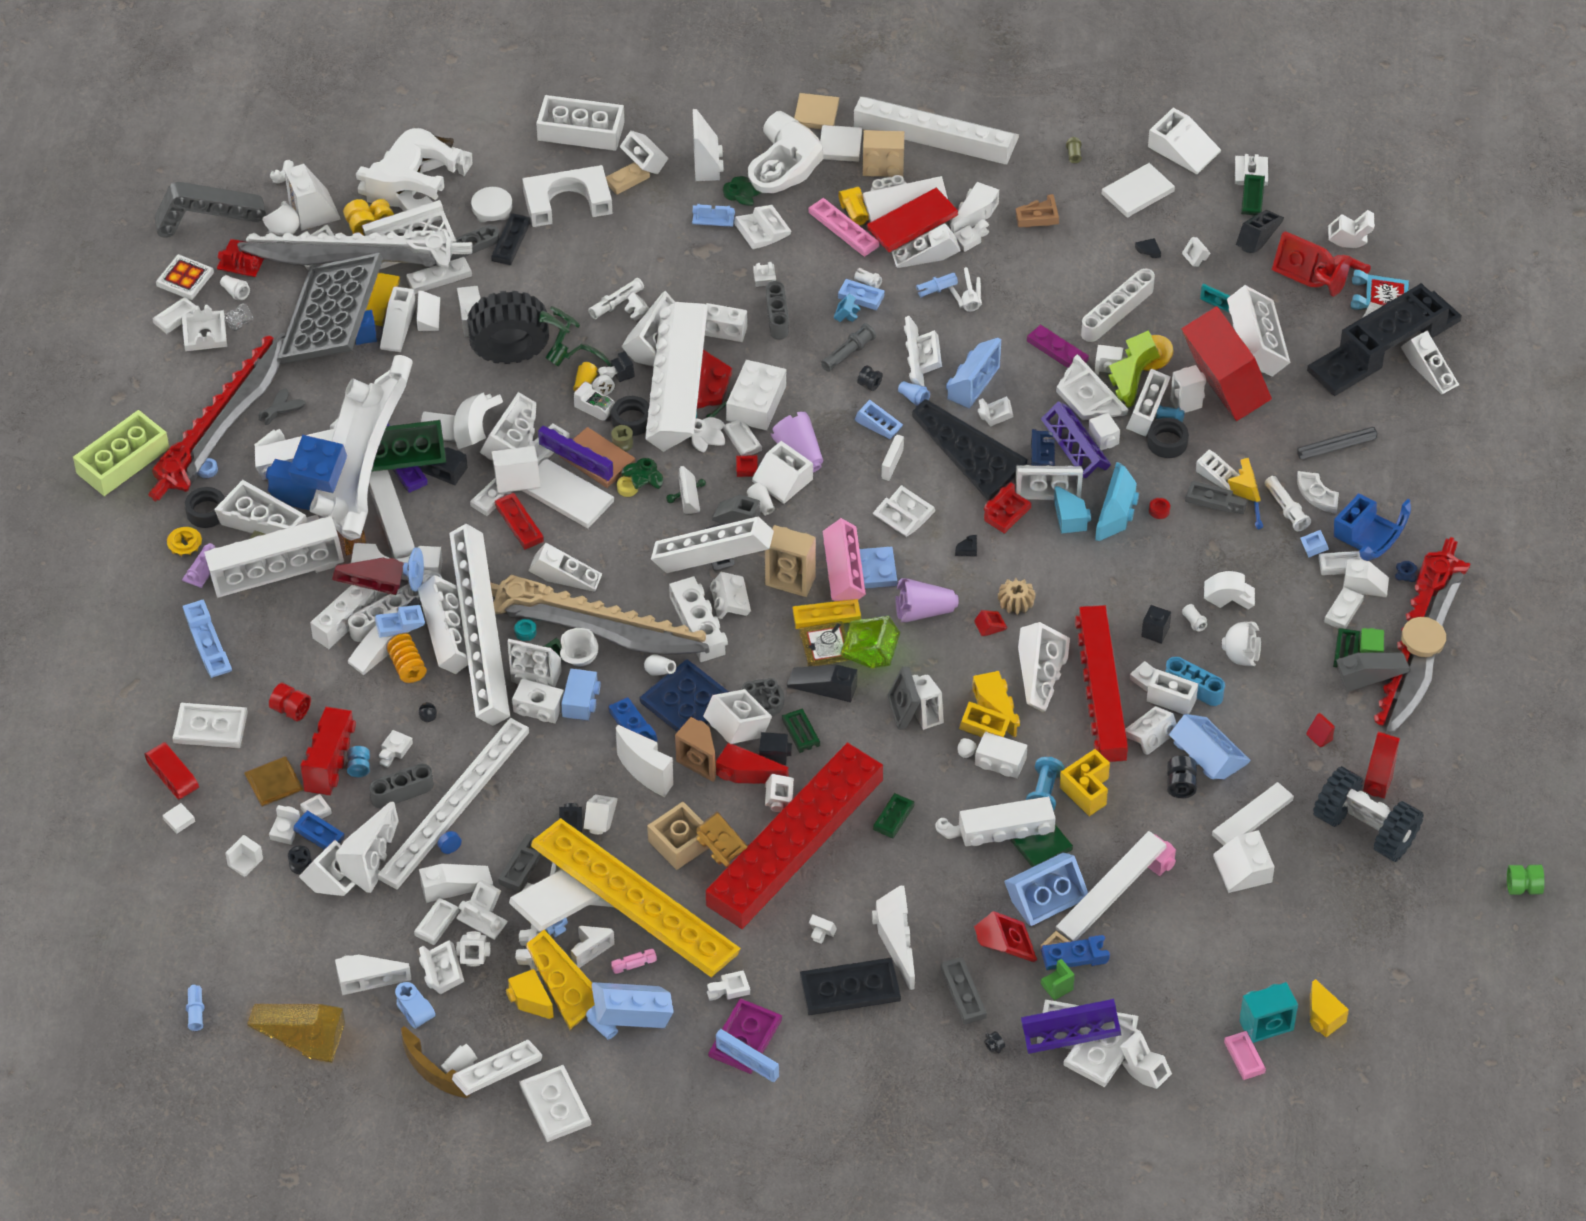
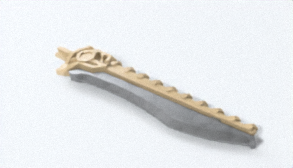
M510 575L500 585L490 582L492 596L495 597L493 602L495 614L507 612L509 617L516 618L519 616L572 628L589 629L594 635L629 650L657 654L701 652L707 654L710 652L708 644L703 643L707 635L703 630L689 632V628L686 625L672 627V623L668 620L655 622V618L651 615L638 617V613L634 610L623 613L617 605L608 608L604 607V603L600 600L589 603L584 596L571 598V594L567 591L554 593V589L550 586L546 587L545 584Z

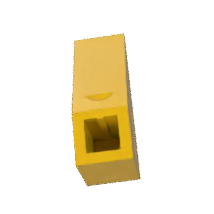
M999 671L973 676L972 690L977 704L1010 716L1011 719L1006 731L1013 737H1016L1017 727H1020V720L1018 714L1013 712L1014 703L1012 697L1007 695L1008 687L1006 680L1001 678Z

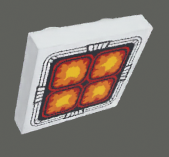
M178 254L158 278L156 285L193 300L213 275L214 270L212 267Z

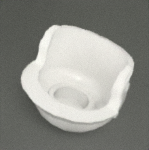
M283 201L278 209L262 219L269 229L267 233H273L276 236H283L286 233L293 235L299 227V216L295 209L288 205L286 201Z
M574 628L562 634L560 655L564 661L574 666H586L596 658L598 643L592 631L585 628Z

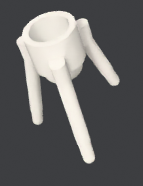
M965 267L964 273L968 290L963 293L962 299L953 286L948 288L958 301L959 307L972 312L979 309L982 305L980 277H977L976 292L972 290L968 268Z

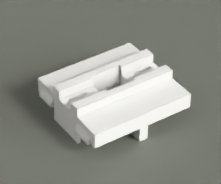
M1245 154V156H1235V184L1244 185L1245 174L1265 176L1264 186H1268V157H1259L1258 154H1255V156H1248V154Z

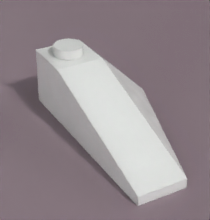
M666 291L654 302L629 333L622 345V348L634 362L654 366L660 311L675 302Z
M518 392L490 433L480 453L493 460L492 451L534 446V441L532 440L535 432L533 425L536 417V402Z
M389 802L344 840L336 852V862L339 863L341 873L369 893L372 892L378 882L380 862L385 861L387 857L385 853L386 844L392 842L399 821L394 802Z
M899 886L876 901V910L872 911V922L877 924L878 934L908 988L913 990L915 974L912 948H909L910 929L907 922V902L904 886Z

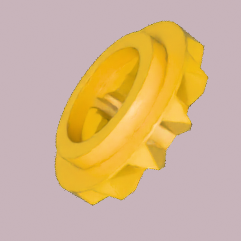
M191 527L177 528L167 538L168 549L173 554L178 553L181 557L183 554L191 556V553L193 551L198 552L199 546L202 545L201 534ZM182 538L188 542L186 546L181 542Z

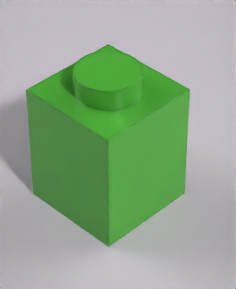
M1362 628L1359 653H1383L1384 630Z

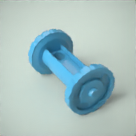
M1041 757L1036 760L1035 770L1040 775L1036 791L1029 793L1026 800L1049 797L1054 811L1056 800L1051 794L1055 778H1060L1061 771L1065 769L1061 761L1053 757Z

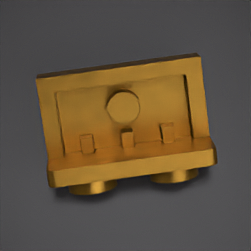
M718 811L696 828L698 834L696 839L704 848L708 846L712 850L711 856L719 865L723 863L725 867H728L730 861L747 848V844Z

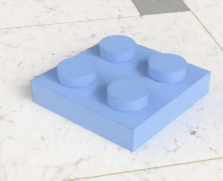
M893 547L859 549L865 588L897 586Z

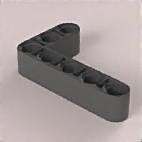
M174 182L168 187L154 218L158 235L168 238L175 234L186 211L259 222L266 216L263 198L260 195Z

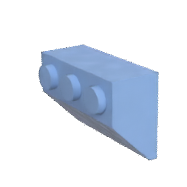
M1000 338L979 343L974 350L969 352L965 363L960 364L954 378H950L946 385L949 400L971 408L1000 368Z
M1184 714L1169 734L1175 740L1173 743L1179 749L1185 750L1189 754L1188 757L1193 758L1197 765L1204 769L1203 773L1210 779L1224 780L1251 761L1207 717Z
M1061 853L1004 881L1012 903L1029 926H1033L1078 904L1088 894L1075 856Z
M592 983L598 1025L665 1028L674 1013L670 992L660 986Z

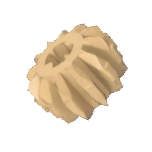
M1015 578L1013 582L1007 579L1005 584H1001L998 600L1001 609H1007L1008 614L1012 611L1017 615L1019 611L1026 613L1028 608H1032L1034 605L1035 592L1032 584H1026L1025 579L1018 581Z

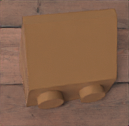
M690 717L675 734L676 762L714 782L716 779L715 750L710 727L703 721Z

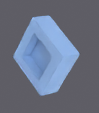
M1321 530L1300 538L1308 557L1329 550Z

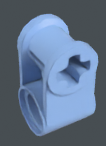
M403 982L396 987L397 1007L414 1029L435 1017L433 1007L421 995L415 985L410 982Z

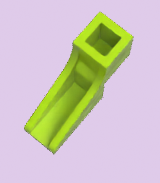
M1149 330L1127 339L1128 349L1125 351L1128 358L1109 365L1112 374L1108 376L1113 387L1118 386L1119 389L1115 390L1117 397L1120 401L1125 402L1127 408L1135 403L1142 370L1150 362L1160 358Z

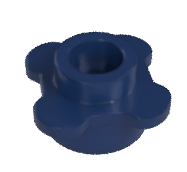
M1403 561L1396 565L1397 573L1395 578L1397 580L1410 582L1417 580L1415 572L1418 567L1414 563Z

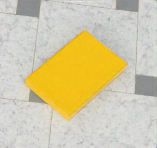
M378 273L365 310H372L375 325H384L388 302L393 287H398L400 283V276Z

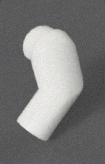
M286 160L284 161L282 171H272L270 178L273 179V182L280 184L286 181L284 169L293 167L294 163Z
M946 818L938 819L935 824L937 832L947 839L962 836L960 826H953Z

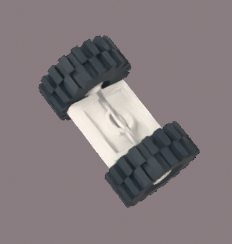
M1343 766L1338 767L1322 787L1318 800L1314 804L1313 815L1327 824L1337 827V825L1341 824L1342 819L1346 818L1347 813L1378 830L1379 834L1375 838L1376 841L1373 849L1393 862H1397L1407 852L1408 847L1410 848L1413 839L1415 840L1416 834L1423 822V812L1404 801L1399 802L1393 807V811H1390L1387 805L1382 802H1374L1366 793L1360 791L1363 786L1362 777Z

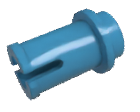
M1159 405L1156 418H1174L1183 422L1185 411L1181 410L1180 407L1175 409Z

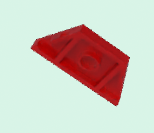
M703 350L697 409L721 405L732 376V367Z

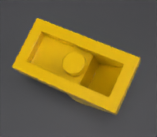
M1249 458L1241 459L1242 469H1239L1240 476L1228 479L1230 489L1233 491V494L1239 497L1259 502L1261 499Z

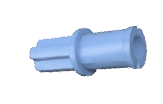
M955 273L939 278L933 277L931 281L916 285V289L921 290L925 288V290L918 292L921 298L934 292L940 293L942 289L957 285L958 279Z
M191 985L188 988V1004L186 1005L188 1028L192 1031H198L203 1028L202 1012L205 1006L202 1003V988Z

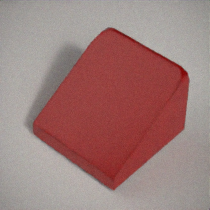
M981 610L974 620L981 636H988L1007 629L999 611Z
M1318 713L1306 734L1321 748L1333 740L1335 726L1325 716Z

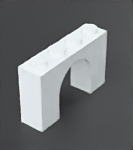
M602 165L522 178L523 192L529 216L531 217L532 227L552 224L550 200L556 194L565 191L578 192L585 196L589 202L592 217L613 214L612 199Z

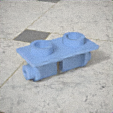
M693 205L692 224L733 227L735 210L730 208V206H715V209H712V205Z

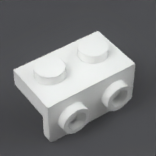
M720 572L710 585L717 618L722 619L727 612L747 616L751 609L744 578Z
M450 940L430 951L424 946L419 948L421 954L419 961L425 969L426 976L424 979L430 989L433 988L439 994H442L464 982L456 950Z

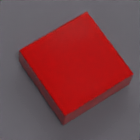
M757 455L736 456L737 477H754L758 469Z

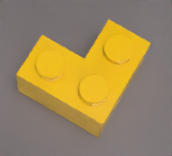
M1094 749L1061 771L1059 788L1088 816H1091L1107 804L1108 789L1102 783L1109 779L1110 762Z

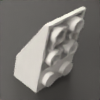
M1172 108L1149 130V148L1195 174H1198L1221 152V149L1188 115L1175 108Z
M508 639L511 682L519 685L523 678L555 687L562 671L561 657L551 648Z

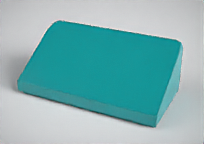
M1203 283L1200 299L1229 312L1227 299L1230 295Z

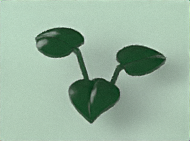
M550 307L553 315L565 319L566 326L551 314L541 311L540 322L550 323L559 328L555 343L545 357L547 360L559 367L565 357L569 359L575 352L583 349L597 355L605 361L608 367H612L610 361L602 352L587 344H580L568 353L569 347L563 344L562 341L566 333H570L569 327L571 324L577 328L580 327V324L573 317L556 307Z

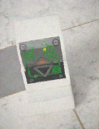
M584 382L574 393V407L600 420H606L611 415V409L615 402L610 397L603 396L601 393L593 390L591 384Z

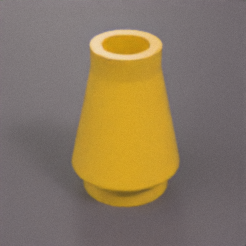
M583 362L582 365L578 366L573 387L575 392L584 382L591 384L597 377L598 369L594 364Z

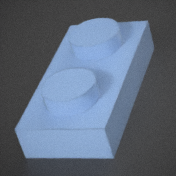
M848 279L844 281L838 292V299L842 300L850 293L856 297L854 304L873 310L878 309L884 298V290Z

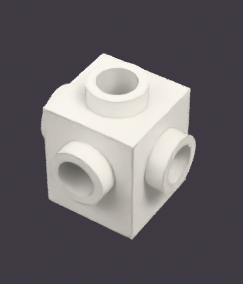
M471 931L467 932V935L462 936L460 942H457L456 954L460 956V964H466L467 966H480V964H484L486 956H490V942H486V935ZM470 945H478L479 949L473 950Z

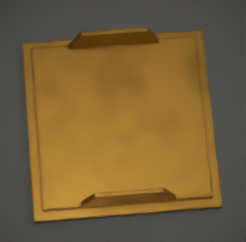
M286 756L244 772L261 807L304 790Z

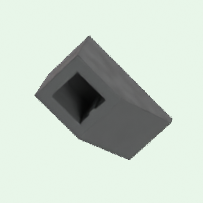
M737 495L722 501L717 507L712 521L729 524L754 517L760 518V500Z

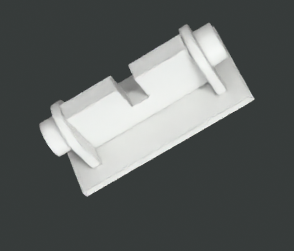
M470 900L460 903L459 909L461 912L456 918L494 940L508 922Z

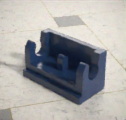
M1032 429L1031 466H1055V440L1043 439L1044 437H1053L1052 432Z

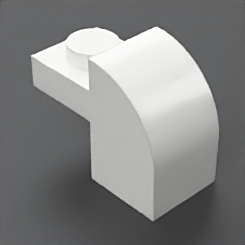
M1367 210L1355 221L1341 214L1328 225L1329 241L1346 248L1364 246L1367 244V234L1371 233L1375 226L1374 213Z
M1233 571L1220 572L1204 581V599L1219 608L1233 600L1249 610L1255 606V588L1245 583L1244 574Z
M1135 1032L1120 1046L1126 1058L1122 1063L1123 1066L1140 1083L1157 1089L1172 1074L1165 1057L1150 1052L1142 1033Z

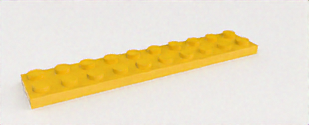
M560 818L533 839L532 848L711 978L739 954L740 947Z

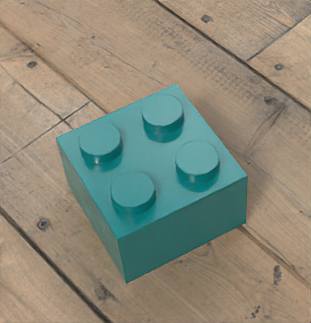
M1287 982L1272 984L1268 988L1259 991L1253 990L1243 995L1239 1022L1243 1030L1247 1031L1252 1043L1294 1030L1298 1003Z

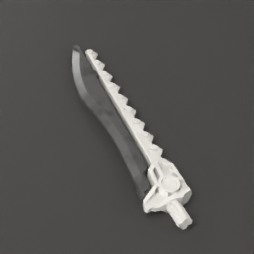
M414 231L413 233H406L404 236H398L394 232L387 234V236H381L376 232L369 236H363L359 232L354 233L352 236H346L341 232L335 234V236H328L323 232L318 234V236H311L308 233L300 234L301 236H293L290 233L276 236L273 233H269L265 237H260L256 233H252L246 238L247 242H239L237 244L240 252L244 251L264 259L298 265L331 263L380 253L383 261L423 264L427 267H432L436 263L439 267L448 268L452 254H472V242L452 243L447 231Z

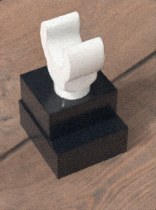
M626 351L618 353V358L611 360L612 367H601L597 370L600 376L608 375L613 378L615 375L619 382L635 377L633 362Z

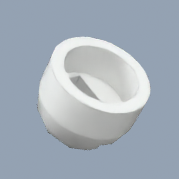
M963 738L960 740L957 750L961 757L969 758L975 753L977 745L972 740Z

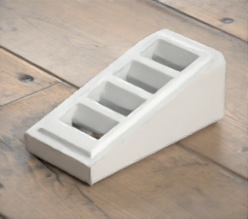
M1208 450L1199 458L1196 464L1197 473L1223 489L1231 490L1229 483L1226 482L1229 477L1240 476L1211 450Z

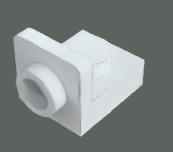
M278 805L276 808L277 818L269 833L270 840L292 845L297 833L294 831V825L300 819L299 810L290 806Z

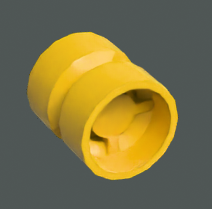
M357 199L349 202L344 207L343 214L349 223L352 233L359 232L364 236L362 225L376 221L368 203L365 200Z

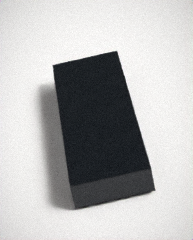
M511 213L491 255V261L506 265L512 264L531 223V217Z

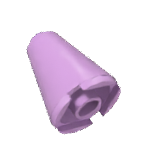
M797 412L798 416L794 418L791 415L785 417L773 427L774 434L771 433V437L777 444L782 441L813 463V472L818 471L823 463V458L810 417L806 412Z
M907 578L899 580L897 589H901L900 596H896V612L898 619H902L900 622H910L950 613L958 607V595L953 590Z

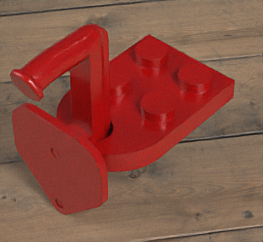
M1285 231L1281 235L1272 270L1309 287L1327 285L1330 295L1334 297L1342 291L1350 267L1368 274L1371 266L1349 255H1336L1332 257L1325 248Z

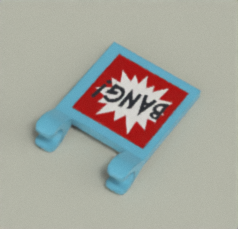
M1355 270L1352 283L1354 285L1367 283L1366 298L1358 294L1353 295L1351 308L1354 310L1368 308L1370 302L1383 306L1407 292L1409 281L1368 275L1361 270Z

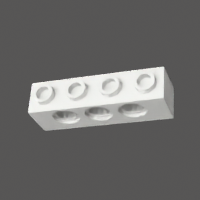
M694 576L670 583V599L682 624L689 628V632L703 630L707 634L706 640L703 643L708 644L710 652L707 654L705 652L696 653L700 662L725 655V645H728L727 637L724 632L721 633L719 630V620L717 616L713 617L711 613L712 607L710 601L704 598L705 594L702 585L697 583Z
M351 585L310 622L313 639L330 649L349 632L348 619L351 615L384 598L388 593Z

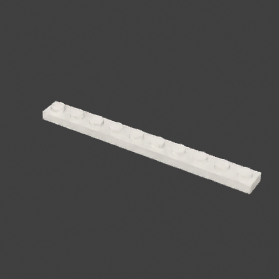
M512 718L504 724L378 873V880L396 890L402 885L438 842L439 838L450 828L529 734V727Z

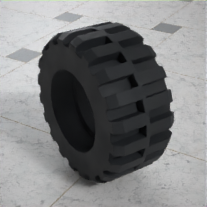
M513 290L512 292L500 291L498 294L492 293L488 297L481 298L478 303L476 302L468 313L467 322L471 348L479 357L482 356L484 360H492L493 363L498 364L499 362H504V364H510V362L520 363L522 360L531 359L533 355L537 356L545 348L549 340L548 323L540 322L541 311L547 312L544 304L535 296Z

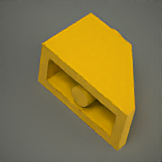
M969 701L959 729L979 737H983L985 732L1004 737L1011 717Z
M534 969L508 979L509 988L506 989L507 996L510 1002H515L518 1010L547 1019L554 1017L553 1005Z
M1315 979L1312 981L1310 992V1023L1315 1031L1328 1037L1347 1022L1349 1009Z

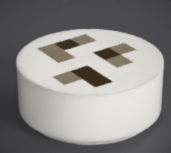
M602 375L594 380L592 387L595 391L606 396L613 391L615 384L610 376Z

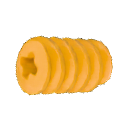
M402 633L393 637L387 644V651L400 679L406 683L420 681L425 676L427 669L412 641L411 635Z

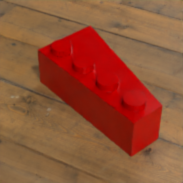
M325 707L318 723V733H314L312 737V747L307 748V759L302 760L300 765L305 792L331 796L333 787H337L339 769L344 767V753L350 747L349 737L351 733L355 732L356 720H353L352 710Z

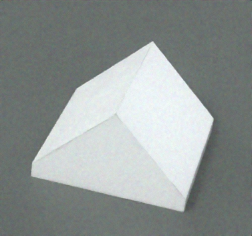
M535 446L492 451L498 494L541 488Z

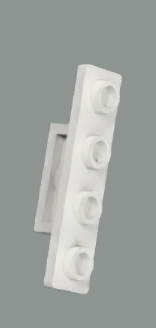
M910 316L905 317L906 325L904 326V331L908 340L906 341V347L909 351L907 360L911 367L909 377L912 384L925 386L923 374L942 367L939 337L935 330L919 336L917 325Z

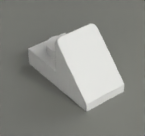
M579 926V939L582 942L576 944L571 950V958L578 968L582 967L615 945L614 931L610 928Z

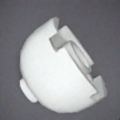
M1240 622L1233 625L1227 631L1226 637L1222 639L1223 650L1226 651L1228 658L1238 665L1255 666L1256 664L1253 661L1259 660L1261 638L1256 637L1255 631H1259V628L1255 622Z

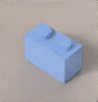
M570 668L561 703L562 717L589 721L591 712H595L596 708L595 694L599 695L601 682L597 681V672Z

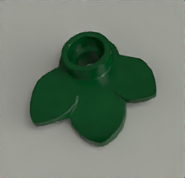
M745 176L734 177L731 182L725 183L723 186V195L726 199L731 201L737 200L740 204L748 206L754 205L752 197L762 193L756 190L752 183L749 182L748 177Z
M641 458L636 463L626 465L621 473L622 476L631 477L635 489H639L648 483L654 488L660 489L663 484V475L657 470L656 462L650 458Z

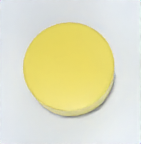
M623 476L617 481V491L620 495L631 497L638 492V489H635L632 484L631 477Z

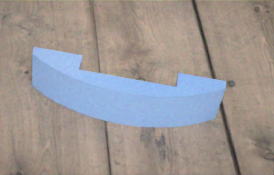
M204 599L184 605L183 610L190 631L210 677L213 678L231 672V665L217 637Z

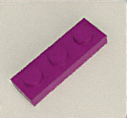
M1041 324L1027 336L1028 343L1067 368L1071 366L1076 355H1079L1085 363L1089 360V355Z

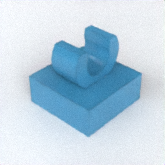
M849 293L842 299L837 306L834 319L839 322L845 317L851 322L856 320L858 316L855 314L860 311V307L854 304L856 297Z

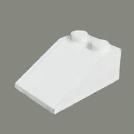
M693 109L695 180H720V172H724L723 160H719V157H723L722 145H718L717 135L698 110Z

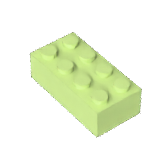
M137 410L73 457L76 473L103 496H106L169 449L167 432L140 410Z

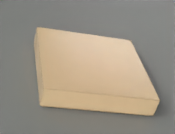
M800 93L794 118L807 128L822 129V125L834 126L839 106V97Z

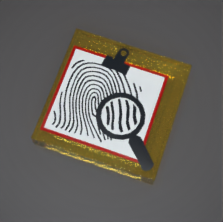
M842 621L799 628L808 666L852 660Z

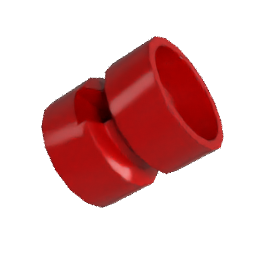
M285 683L278 684L269 699V708L280 714L286 713V717L296 722L305 717L311 705V697L308 694L299 690L295 691L293 687Z

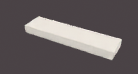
M1277 782L1214 829L1212 836L1224 846L1237 835L1255 830L1292 802L1294 796Z
M526 1040L453 1074L452 1080L467 1096L541 1061L542 1054L529 1040Z

